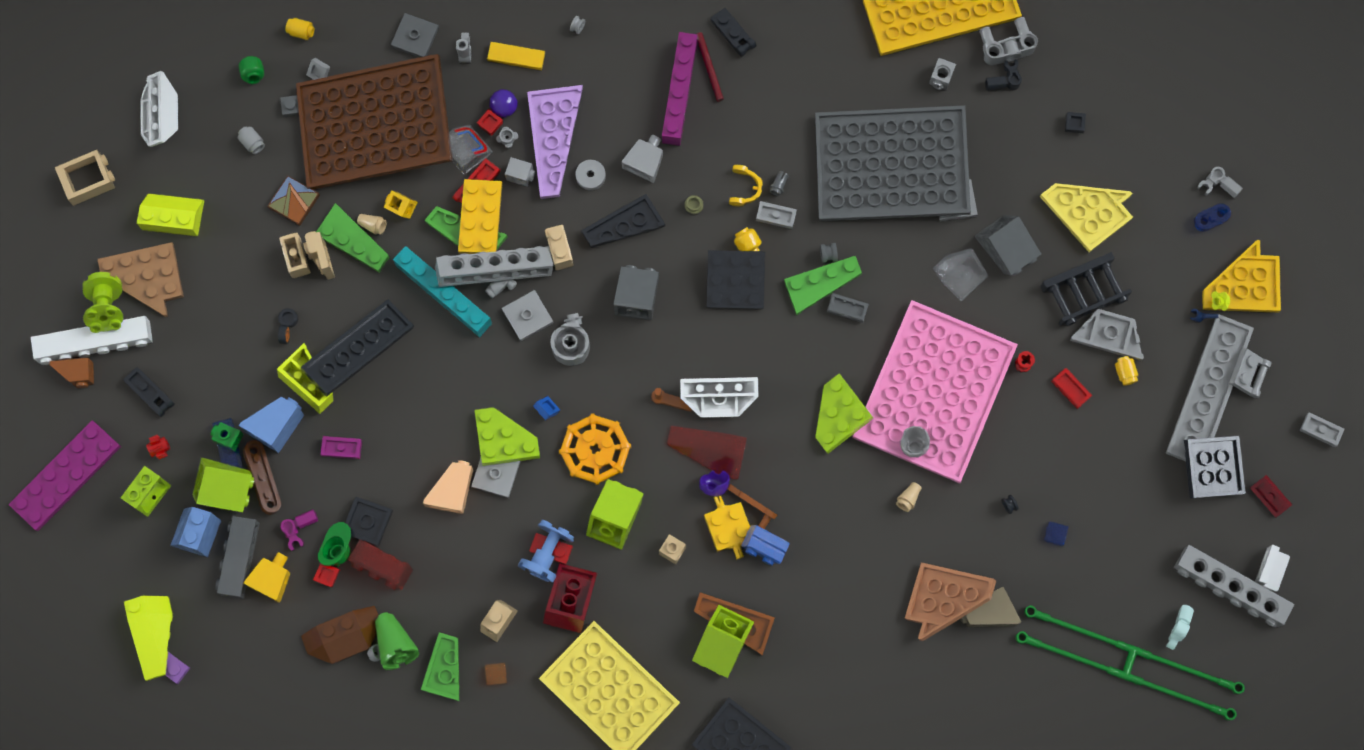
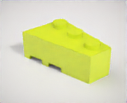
M303 343L277 368L278 377L321 414L334 401L333 393L326 397L301 371V366L312 358L305 343Z

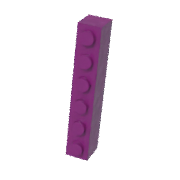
M679 32L662 132L663 144L681 146L697 49V34Z

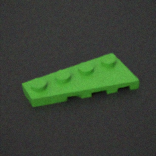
M336 203L316 231V233L320 232L325 242L379 273L389 259V255Z
M436 206L425 219V223L455 245H459L461 217ZM498 232L497 250L507 239V234Z

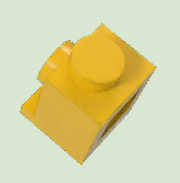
M391 190V193L385 199L386 204L384 208L401 217L410 219L418 202Z

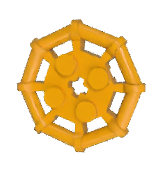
M592 413L590 416L566 427L567 432L561 449H559V454L563 457L571 477H578L600 485L601 482L618 473L622 474L629 449L632 447L620 427V422L602 418ZM591 424V430H587L583 434L579 433V429ZM596 424L609 427V430L607 432L596 429ZM614 432L621 444H614L611 438ZM574 435L578 438L575 448H569ZM598 445V448L601 450L592 454L590 447ZM615 451H621L617 463L612 461ZM576 454L580 463L575 466L570 455ZM605 465L612 467L601 474L599 473V469ZM583 467H587L593 469L594 474L587 473L581 470Z

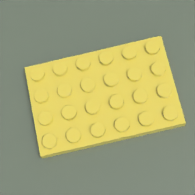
M595 621L586 628L539 678L612 750H637L680 704L673 695Z

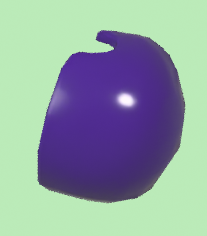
M500 89L490 97L489 109L498 117L506 118L513 115L517 109L518 102L512 92Z
M712 470L709 474L700 477L699 487L706 495L713 497L721 496L728 490L730 476L726 471L717 474Z

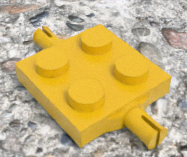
M721 496L714 497L717 509L704 514V518L717 552L733 549L736 559L743 558L744 555L740 546L746 537L750 525L742 504L739 502L733 505H724Z

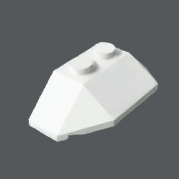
M162 71L147 76V84L141 97V136L149 147L164 143L178 130V94Z
M758 377L680 379L681 399L700 417H739L758 397Z

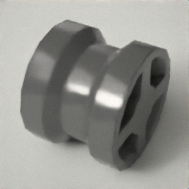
M831 243L830 245L820 244L822 263H826L828 260L838 261L836 243Z

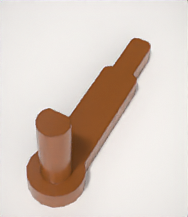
M656 388L652 393L651 398L655 404H665L688 412L693 411L680 397L667 394L660 388Z
M729 484V491L765 513L759 527L765 529L771 518L775 520L777 514Z

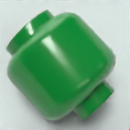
M247 56L239 62V72L243 81L249 84H256L263 79L264 68L260 58Z

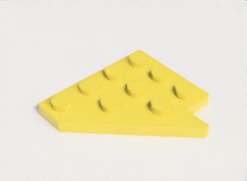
M1055 183L1040 196L1089 253L1133 218L1122 205L1124 201L1132 196L1133 193L1130 191Z

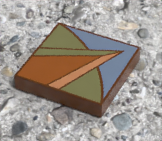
M287 175L267 207L300 226L320 194L311 188L307 189L306 185Z

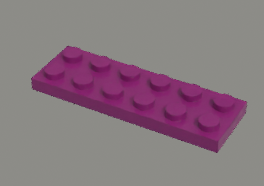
M92 420L13 499L9 506L31 527L39 531L121 446Z

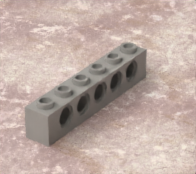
M537 246L535 248H518L516 250H499L497 252L464 253L456 256L444 255L436 257L435 270L439 287L551 276L553 262L549 246Z
M1190 545L1183 549L1174 566L1181 576L1193 578L1197 585L1204 588L1207 586L1213 590L1212 592L1215 595L1230 599V603L1234 606L1244 607L1250 615L1257 618L1260 616L1266 620L1265 623L1275 628L1285 624L1295 605ZM1194 563H1198L1202 567L1201 572L1195 571ZM1212 573L1219 576V582L1212 580ZM1230 583H1233V584L1236 585V587H1237V591H1236V592H1232V591L1229 589V584H1230ZM1247 593H1251L1254 596V602L1248 601ZM1265 603H1269L1271 605V612H1267L1265 610Z

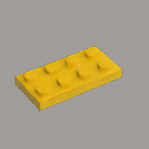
M464 179L458 245L459 254L497 252L502 181Z

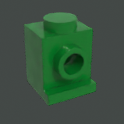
M222 422L219 425H215L211 431L213 442L234 452L244 436L241 430ZM225 431L228 432L226 437H222Z

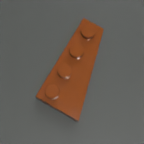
M700 592L694 612L710 621L718 605H721L754 621L744 644L763 655L775 617Z

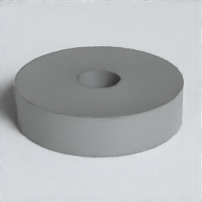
M585 160L578 165L576 180L583 189L596 190L605 182V169L600 162ZM589 173H593V174H594L593 177H588L587 175H588Z

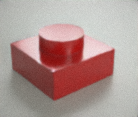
M489 109L477 122V125L490 136L503 124V120Z
M320 563L313 581L333 588L340 570L332 566H324Z

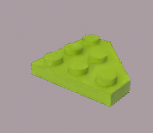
M840 374L824 385L815 437L828 454L874 419Z
M494 407L475 410L482 466L540 458L536 436Z

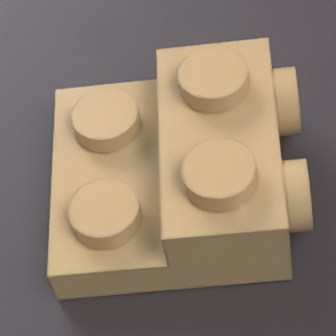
M320 232L306 233V242L303 245L309 259H313L321 274H325L328 280L335 278L327 246Z

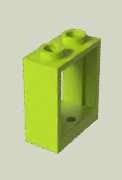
M144 466L121 496V499L148 517L171 485Z

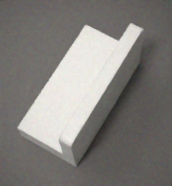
M1271 545L1265 552L1255 582L1271 591L1277 592L1290 556L1279 552L1280 547Z

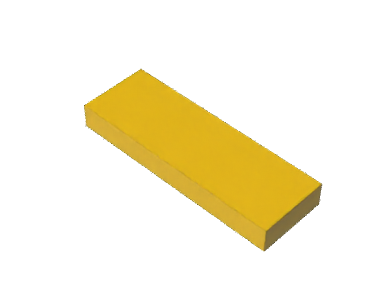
M491 42L487 60L542 71L545 51Z

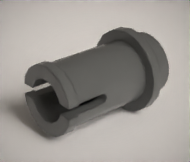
M778 171L774 183L770 185V193L775 196L783 194V188L789 178L787 173L783 176V171Z

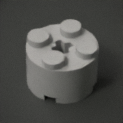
M565 323L552 333L551 348L558 362L574 366L585 361L590 351V343L586 331L581 326L575 323ZM573 342V345L568 347L569 343Z

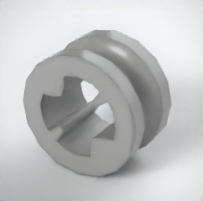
M576 16L571 23L570 31H576V34L579 35L584 28L586 20H580L579 16Z

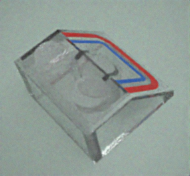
M470 124L454 128L449 132L452 162L463 175L493 153Z

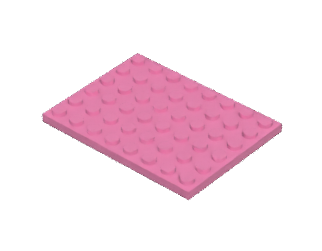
M911 300L866 405L867 410L874 419L854 433L853 438L960 484L1018 344ZM912 426L922 427L927 431L930 438V446L927 453L919 458L907 456L903 453L900 446L904 430Z

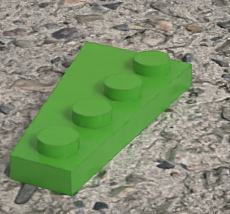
M856 256L784 279L796 316L802 313L803 310L816 304L822 298L829 296L838 288L856 279L862 272Z

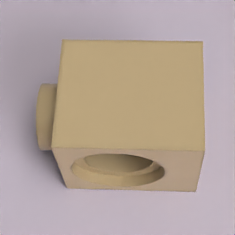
M669 534L659 550V555L677 564L686 549V544Z

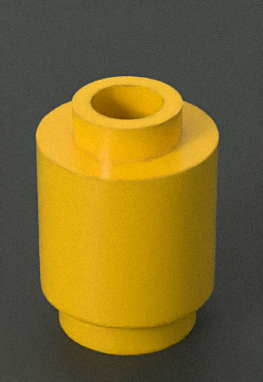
M293 18L288 19L285 30L290 36L308 40L310 37H313L315 28L312 22Z
M1128 356L1117 359L1118 362L1115 363V367L1123 386L1138 382L1137 377L1139 375L1134 359H1129Z

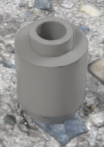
M243 127L238 132V140L249 152L257 154L265 147L264 140L252 127Z

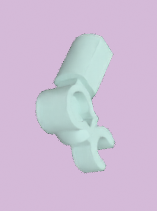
M1182 605L1178 612L1176 624L1168 638L1169 642L1166 647L1172 650L1175 649L1179 641L1186 637L1189 631V624L1194 612L1190 606Z

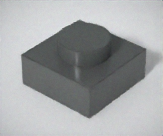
M297 95L280 97L283 117L298 116Z

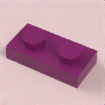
M323 436L321 456L360 459L362 439Z

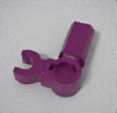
M314 509L296 516L295 520L286 519L282 521L280 527L285 537L289 538L288 547L291 551L295 550L293 547L295 541H298L301 547L304 546L303 540L297 536L299 534L297 528L301 529L319 521Z

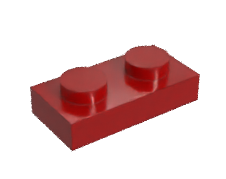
M536 533L529 552L535 554L537 549L541 550L547 536ZM558 541L552 553L555 557L553 561L567 565L573 546Z

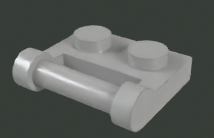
M1247 348L1241 349L1229 383L1249 396L1259 398L1261 394L1260 388L1267 369H1270L1271 362L1261 358ZM1258 365L1260 366L1253 387H1250Z

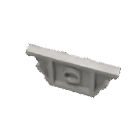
M1097 309L1070 339L1072 342L1124 357L1128 356L1138 361H1142L1144 358L1143 353H1141L1135 319L1105 310Z

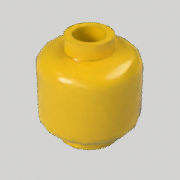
M746 227L735 234L734 243L739 251H760L758 247L762 244V241L754 229Z

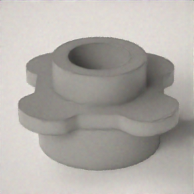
M503 127L496 137V141L504 144L506 148H511L514 140L518 139V134L508 127Z
M578 313L567 315L568 319L564 320L566 323L579 325L582 324L581 318L583 316H579Z

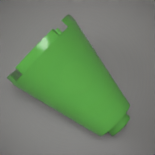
M385 612L378 615L375 626L381 665L385 670L400 668L399 664L403 662L406 665L410 664L419 656L418 647L393 614Z

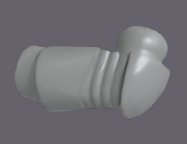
M514 279L493 281L485 292L493 299L506 287L509 290L514 289L517 282Z

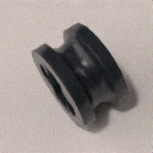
M1008 495L1007 499H1001L1008 514H1012L1013 510H1019L1018 504L1012 495Z

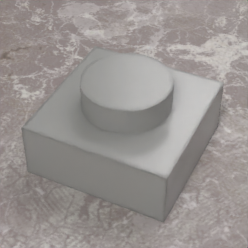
M314 58L310 62L306 75L313 80L327 77L330 66Z

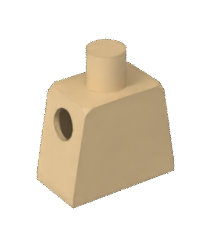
M496 600L481 622V632L498 642L518 611L504 601Z

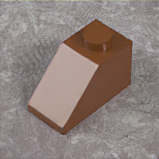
M89 358L49 361L50 366L76 386V388H87L88 385L94 384L93 362Z

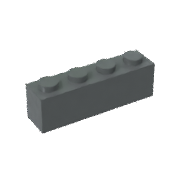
M233 516L232 521H229L227 528L229 537L228 540H225L223 548L225 556L221 560L219 567L221 576L220 579H217L215 586L217 594L238 599L245 598L247 585L244 584V581L249 576L260 524L257 520Z

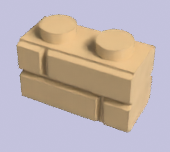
M563 225L545 229L555 270L574 266Z
M292 233L280 237L286 265L291 277L297 278L310 274L299 234Z

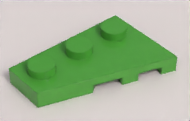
M439 632L421 690L460 702L459 639Z

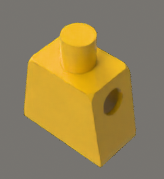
M278 552L272 562L263 558L244 581V584L280 603L290 577V572L283 568L288 557Z

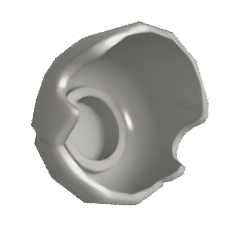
M912 426L904 430L900 446L903 453L907 456L919 458L927 453L930 446V438L925 429L920 426Z

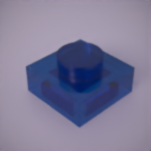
M1049 521L1044 541L1064 546L1069 526Z

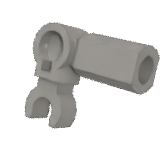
M461 33V39L456 41L459 63H471L469 33Z
M1221 167L1213 168L1206 177V180L1201 181L1197 187L1199 190L1202 186H1206L1208 190L1204 195L1207 196L1211 193L1212 186L1220 183V187L1233 198L1243 189L1232 178L1226 177L1225 171Z

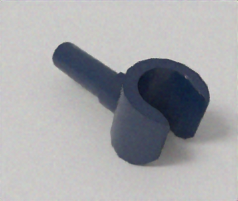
M1197 309L1191 310L1197 316L1190 319L1197 323L1202 322L1206 318H1219V314H1206Z

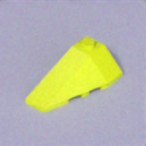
M140 596L125 601L124 605L145 680L148 681L166 675L167 648L171 635L170 624L173 618L169 597Z

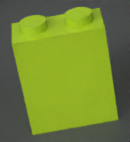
M201 458L192 495L196 504L243 512L244 507H247L249 503V496L247 494L249 488L253 487L254 477H252L249 470Z
M607 479L590 515L586 536L622 550L640 508L644 493L639 492L635 488L624 486L617 481Z
M718 605L706 627L692 661L728 678L754 621Z

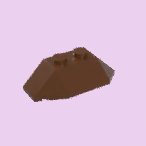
M370 606L353 610L319 624L303 634L301 638L307 654L330 664H335L368 650L377 635L375 621L378 617L376 607Z

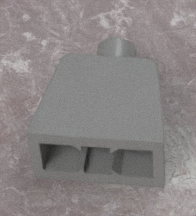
M651 135L648 142L639 139L622 160V169L654 183L663 157V150L658 148L661 139L655 135Z

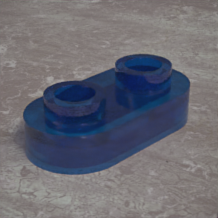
M1217 204L1198 213L1194 219V225L1200 231H1208L1227 222L1231 216V210L1225 204ZM1217 213H1221L1223 217H1219ZM1200 220H1204L1206 225L1201 224Z

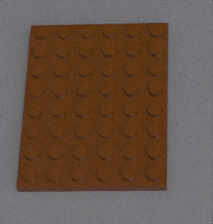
M438 54L296 83L307 189H318L452 162L441 63Z

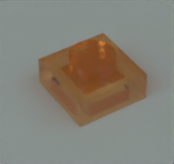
M505 663L485 665L487 685L507 683Z

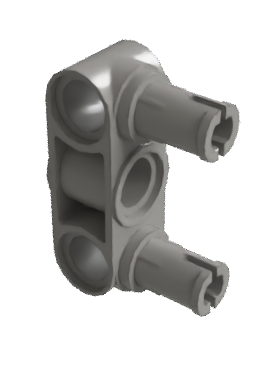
M1025 17L1017 18L1014 21L1018 36L1009 37L998 42L994 41L990 27L980 29L979 32L984 43V61L988 65L1001 64L1005 60L1011 62L1034 53L1038 38L1029 31ZM1025 42H1028V43H1030L1032 46H1031V47H1028V46H1026L1024 43H1025ZM994 52L997 56H991L989 53Z

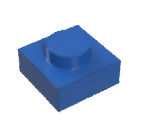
M549 396L537 401L533 406L545 420L557 415L560 411Z

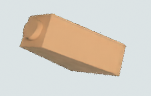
M466 461L452 462L424 499V506L463 514L473 474V468L469 465L470 463Z

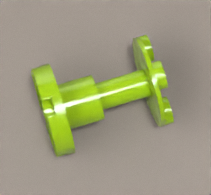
M96 272L89 275L88 279L83 282V294L94 305L88 308L83 315L85 325L93 333L120 329L123 313L120 309L113 306L112 303L122 294L121 280L117 276L115 278L110 276L108 272Z

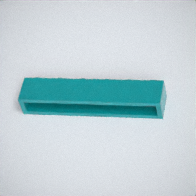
M405 246L393 259L398 269L479 338L492 325L490 317L455 287H439L436 271L408 247Z

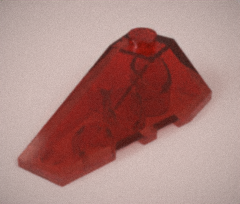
M671 426L667 445L692 458L702 466L714 470L717 474L726 471L730 478L739 479L747 438L726 433Z

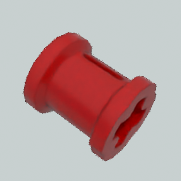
M1028 351L1020 353L1015 361L1016 369L1020 372H1028L1035 363L1034 355ZM1026 359L1028 362L1023 364L1022 361Z

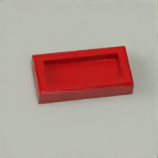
M1067 368L1051 381L1077 409L1093 396Z

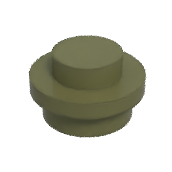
M698 196L688 197L685 201L686 211L690 214L700 213L703 209L702 199Z

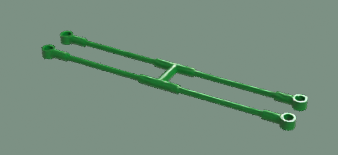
M1030 605L1025 608L1024 615L1027 618L1035 617L1046 622L1050 621L1115 645L1116 648L1129 653L1122 671L1042 643L1041 640L1028 636L1024 631L1016 634L1015 639L1017 643H1026L1038 648L1042 647L1107 671L1108 674L1172 695L1207 708L1209 711L1223 716L1228 721L1236 718L1237 713L1233 708L1225 709L1214 704H1207L1145 681L1143 678L1130 673L1135 657L1138 655L1216 682L1218 685L1230 689L1234 694L1244 692L1245 686L1243 683H1234L1223 678H1216L1156 656L1152 652L1119 640L1115 641L1050 617V615L1038 611L1034 606ZM1029 608L1034 611L1033 615L1027 613ZM1019 634L1025 636L1024 641L1019 640ZM1236 685L1241 687L1240 692L1235 690ZM1228 711L1232 712V718L1227 716Z

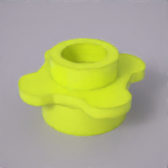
M1212 292V308L1214 310H1227L1230 304L1229 295L1226 292Z

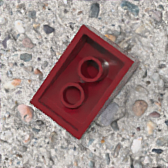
M559 563L543 624L581 633L597 573Z

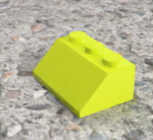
M147 194L140 205L137 224L145 231L198 236L204 200Z

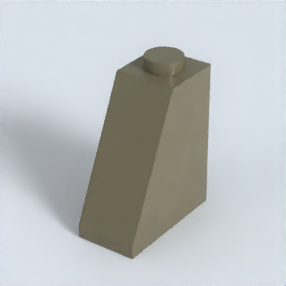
M1004 587L993 591L990 601L960 618L963 624L966 623L967 627L1017 626L1021 623Z

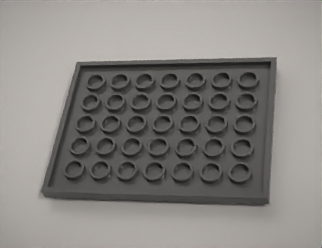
M965 106L815 113L819 221L971 215Z

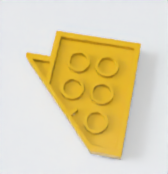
M1256 240L1202 291L1203 310H1214L1212 308L1213 298L1211 294L1217 291L1218 293L1226 292L1230 297V304L1225 311L1279 313L1281 311L1279 256L1260 255V240Z

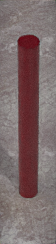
M699 32L697 33V42L716 100L720 102L724 98L703 34Z

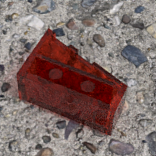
M361 539L348 559L352 563L351 567L360 572L363 569L368 571L369 577L376 581L379 579L386 581L385 585L393 590H396V588L402 590L413 571L408 563L399 561L394 556L388 555Z

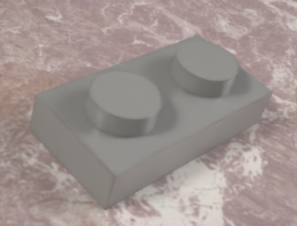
M760 201L756 221L793 229L797 209Z
M1308 412L1299 431L1336 447L1344 432V428Z

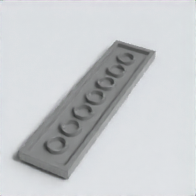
M1220 314L1219 318H1215L1166 454L1186 461L1184 440L1215 437L1233 387L1229 382L1241 349H1246L1254 330L1253 327Z

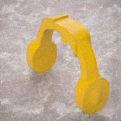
M733 165L732 172L749 175L756 181L757 186H753V190H757V193L747 199L732 197L729 199V204L732 206H744L746 203L758 200L763 185L761 177L748 170L746 166Z

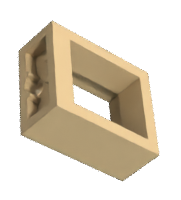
M98 150L55 167L67 199L73 206L115 188L113 184L115 177L112 171H108L106 165H109L107 158L104 154L101 155ZM97 161L104 180L75 191L68 173Z

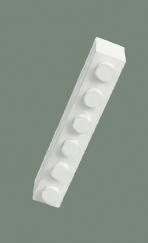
M146 316L125 319L118 330L93 333L87 326L31 337L33 359L41 365L50 364L49 361L68 360L77 356L86 358L93 353L107 354L110 350L123 351L131 346L144 347L147 346V343H153L150 321Z

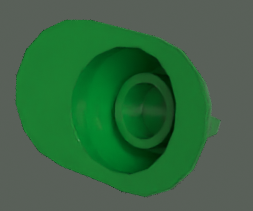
M344 522L335 523L326 533L318 553V560L324 566L334 565L339 567L349 558L350 547L348 544L351 538V529L348 524Z

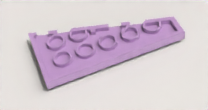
M583 85L527 92L541 199L560 196Z

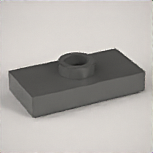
M832 293L827 312L863 323L869 304Z

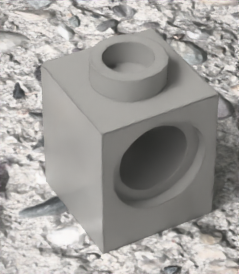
M938 58L929 84L938 90H947L956 64ZM939 73H942V74H944L946 77H945V78H940V77L938 76V74H939Z
M511 157L505 172L506 180L528 187L529 181L532 182L535 176L532 163Z

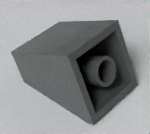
M1003 215L975 235L977 241L1006 275L1015 276L1022 271L1021 268L1034 263L1037 257L1041 255L1019 216Z
M632 265L621 267L614 299L615 315L652 320L659 272L653 268L637 269L636 266Z

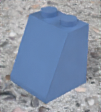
M280 397L242 421L239 426L248 435L279 453L304 417V414L301 411L302 407L290 397L287 400Z
M195 507L185 508L170 546L208 557L221 520L211 512Z

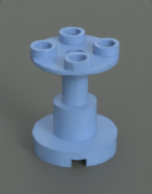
M541 520L538 526L549 533L541 550H536L531 561L521 558L518 567L524 571L527 568L531 575L553 583L556 574L549 571L555 558L552 553L559 539L573 542L574 537L569 534V531L561 527L557 530L552 527L551 523Z

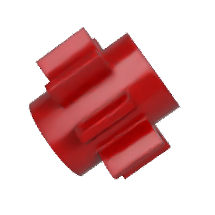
M157 434L150 437V443L146 444L152 458L156 456L159 460L167 457L166 452L170 450V446L165 436L160 438Z

